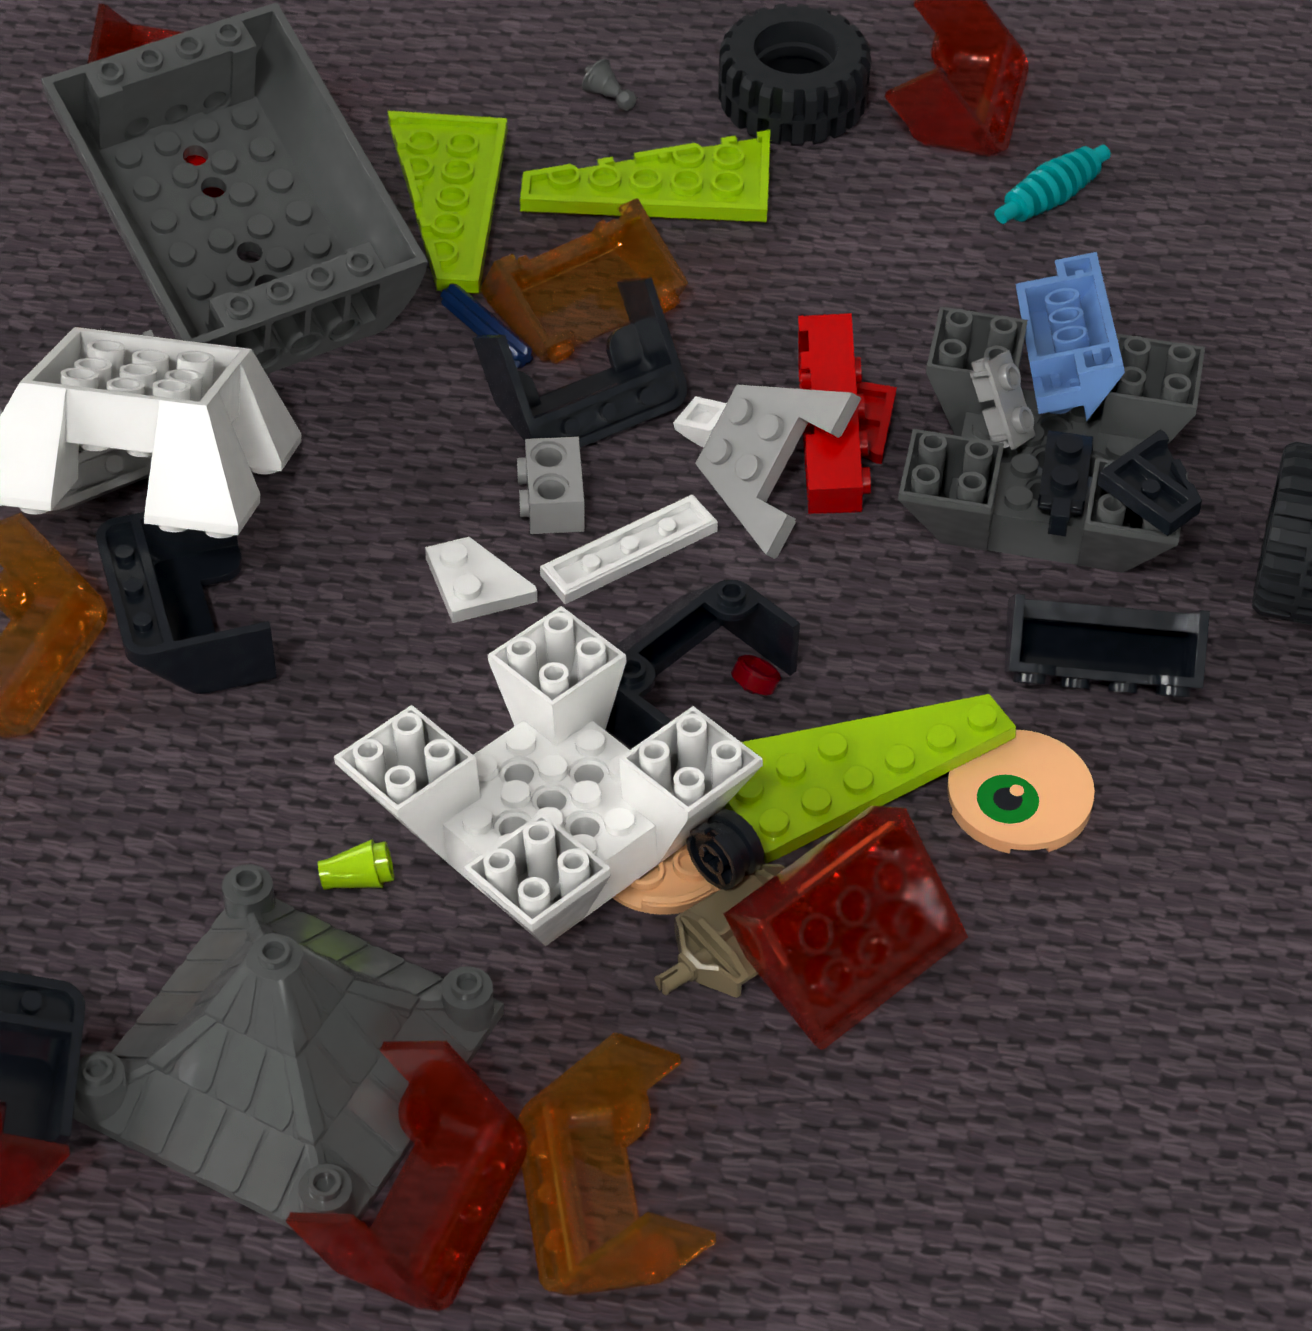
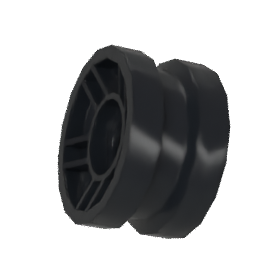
M723 809L718 811L708 819L707 823L698 825L691 830V836L686 839L687 850L698 872L709 883L719 889L728 890L742 881L744 876L750 875L761 868L764 862V849L755 830L741 815L732 810Z

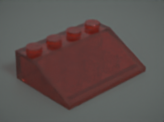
M868 807L724 913L746 959L813 1044L822 1050L968 938L907 809L900 807Z

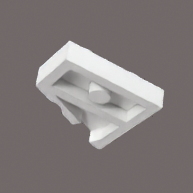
M470 537L425 547L426 560L452 623L538 602L535 585Z

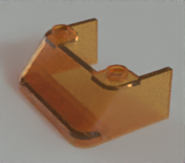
M21 512L0 520V565L4 568L0 573V610L10 619V622L0 634V736L9 739L26 735L35 729L104 628L108 615L103 598Z
M614 1032L529 1100L523 1107L517 1122V1140L538 1276L545 1290L564 1296H575L658 1284L717 1242L716 1234L713 1231L650 1212L645 1213L640 1218L638 1215L626 1147L636 1141L650 1124L651 1111L647 1090L681 1064L680 1054Z

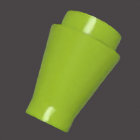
M371 839L331 858L318 861L319 877L324 890L332 888H383L384 882L394 880L392 858L386 841L375 843Z

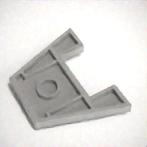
M736 385L695 464L767 556L774 559L778 557L796 523V518L768 504L767 500L809 422L838 438L842 436L861 400V397L854 393Z

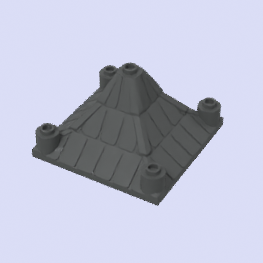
M254 864L240 865L229 871L222 881L225 909L211 925L209 931L203 935L191 950L183 964L176 969L165 983L161 992L146 1007L136 1020L137 1022L128 1030L111 1053L105 1051L92 1052L79 1060L73 1119L338 1253L504 1015V1003L493 998L492 980L483 970L472 966L459 967L450 971L443 979L429 970L406 962L395 954L380 947L372 946L363 939L341 929H336L329 923L305 912H300L294 909V907L275 899L273 880L267 870Z

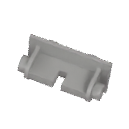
M1010 350L1004 351L991 360L987 357L972 362L973 371L970 372V376L979 403L994 400L996 406L982 411L990 435V441L1004 443L1003 448L1010 446L1012 450L1036 436L1033 414L1026 405L1020 385V372L1013 363Z

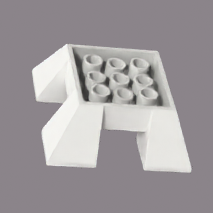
M74 327L20 381L0 416V506L20 507V510L27 514H43L52 511L78 480L79 451H103L108 448L124 449L132 456H152L144 524L159 525L161 530L167 532H182L191 529L206 531L208 536L214 538H229L233 535H239L260 504V492L252 472L257 474H273L277 471H282L301 443V432L252 349Z
M562 606L488 654V662L515 727L472 755L411 705L334 756V762L339 768L545 947L623 891L635 880L645 875L686 845V839L691 836L690 831L698 825L707 823L708 819L720 811L763 766V759L694 706L631 750L605 731L627 662L626 654Z

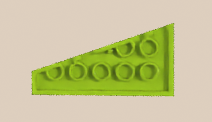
M388 111V124L437 291L447 289L450 284H457L467 293L479 294L508 132L507 118Z
M770 130L759 131L755 139L738 141L736 136L721 138L720 145L708 147L689 143L634 153V159L614 162L613 157L597 159V166L578 169L572 164L525 171L522 177L520 211L767 222Z
M985 694L744 741L741 743L763 759V766L734 795L725 807L727 810H732L741 815L753 827L764 849V861L767 864L1014 739L1016 736V726L991 695Z

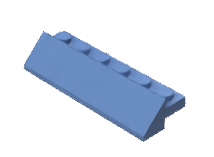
M1097 252L1055 260L1057 276L1016 284L1021 318L1028 320L1025 341L1039 414L1048 412L1063 414L1074 407L1084 406L1087 421L1125 373Z

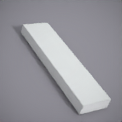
M692 494L541 565L540 576L562 602L567 604L717 532L718 521Z

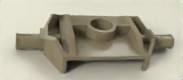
M762 864L761 868L750 875L744 876L742 881L728 890L720 889L675 917L674 930L679 951L678 963L660 975L655 976L654 980L658 989L662 990L664 995H668L687 981L692 982L695 980L699 984L738 998L741 996V986L745 982L817 938L819 945L824 943L825 923L820 898L842 886L840 875L838 872L835 873L834 868H829L826 872L809 881L806 876L800 878L781 864ZM745 914L757 915L763 922L760 925L749 927L742 925L737 919Z

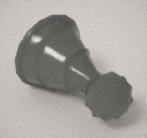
M601 59L592 67L590 65L586 67V74L582 81L583 91L602 94L606 97H614L619 109L624 111L633 109L637 101L635 93L626 89L622 91L609 60Z

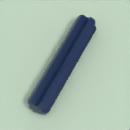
M450 284L447 289L441 291L442 305L478 336H506L516 368H523L526 363L532 361V347L459 285Z

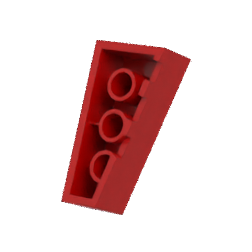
M852 313L798 316L799 388L851 392L861 397L845 431L839 438L809 422L803 432L808 514L862 512L863 494H871L870 467H862L861 457L868 456L867 430H859V420H865L864 393H857L856 383H862L861 357L854 356Z

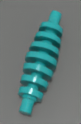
M1103 144L1095 149L1083 146L1038 166L1036 170L1032 171L1005 195V204L995 210L997 221L1005 224L1014 218L1022 222L1069 201L1071 197L1076 195L1100 174L1101 163L1108 160L1111 156L1109 148Z

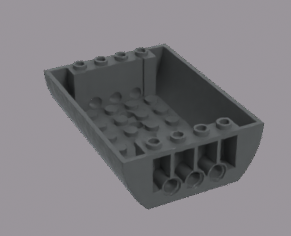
M277 2L41 79L47 102L176 340L252 349L265 373L269 374L384 331L405 309L420 286L428 260ZM191 155H199L205 158L206 162L195 166L187 163L184 158L186 159ZM208 187H217L223 190L224 194L220 197L212 198L205 195L202 191ZM251 251L257 253L261 258L256 262L248 263L241 260L238 256L243 252Z

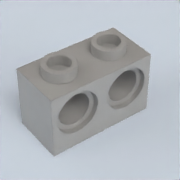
M579 437L525 439V457L517 458L518 485L527 484V490H519L520 517H529L530 534L584 532V492Z

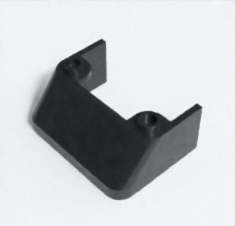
M652 277L623 279L617 282L630 323L615 329L608 337L606 351L611 368L544 395H538L535 383L529 375L517 371L505 335H479L472 338L496 406L524 441L525 439L579 437L581 448L674 410L684 402L687 395V382Z
M723 580L679 597L615 645L616 648L626 654L627 662L606 729L632 749L671 722V719L642 697L653 689L655 677L721 626L791 676L797 669L800 622L748 584L739 580Z

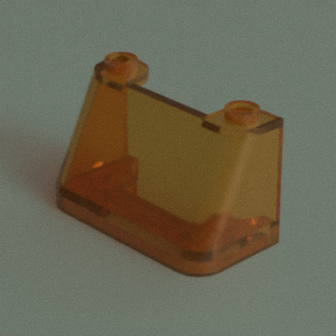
M638 198L620 205L618 210L622 216L618 220L614 219L608 223L602 220L595 225L592 232L530 260L526 254L517 260L512 253L494 261L480 291L488 305L523 341L532 347V351L540 360L550 359L552 363L560 362L575 351L574 347L629 323L630 320L617 282L620 280L652 277L663 313L670 311L681 302L679 296L689 283Z

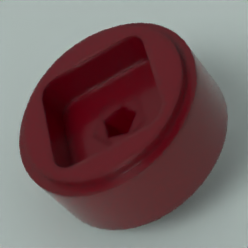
M753 655L739 656L731 671L732 677L746 692L751 694L772 695L781 679L778 670L773 665Z

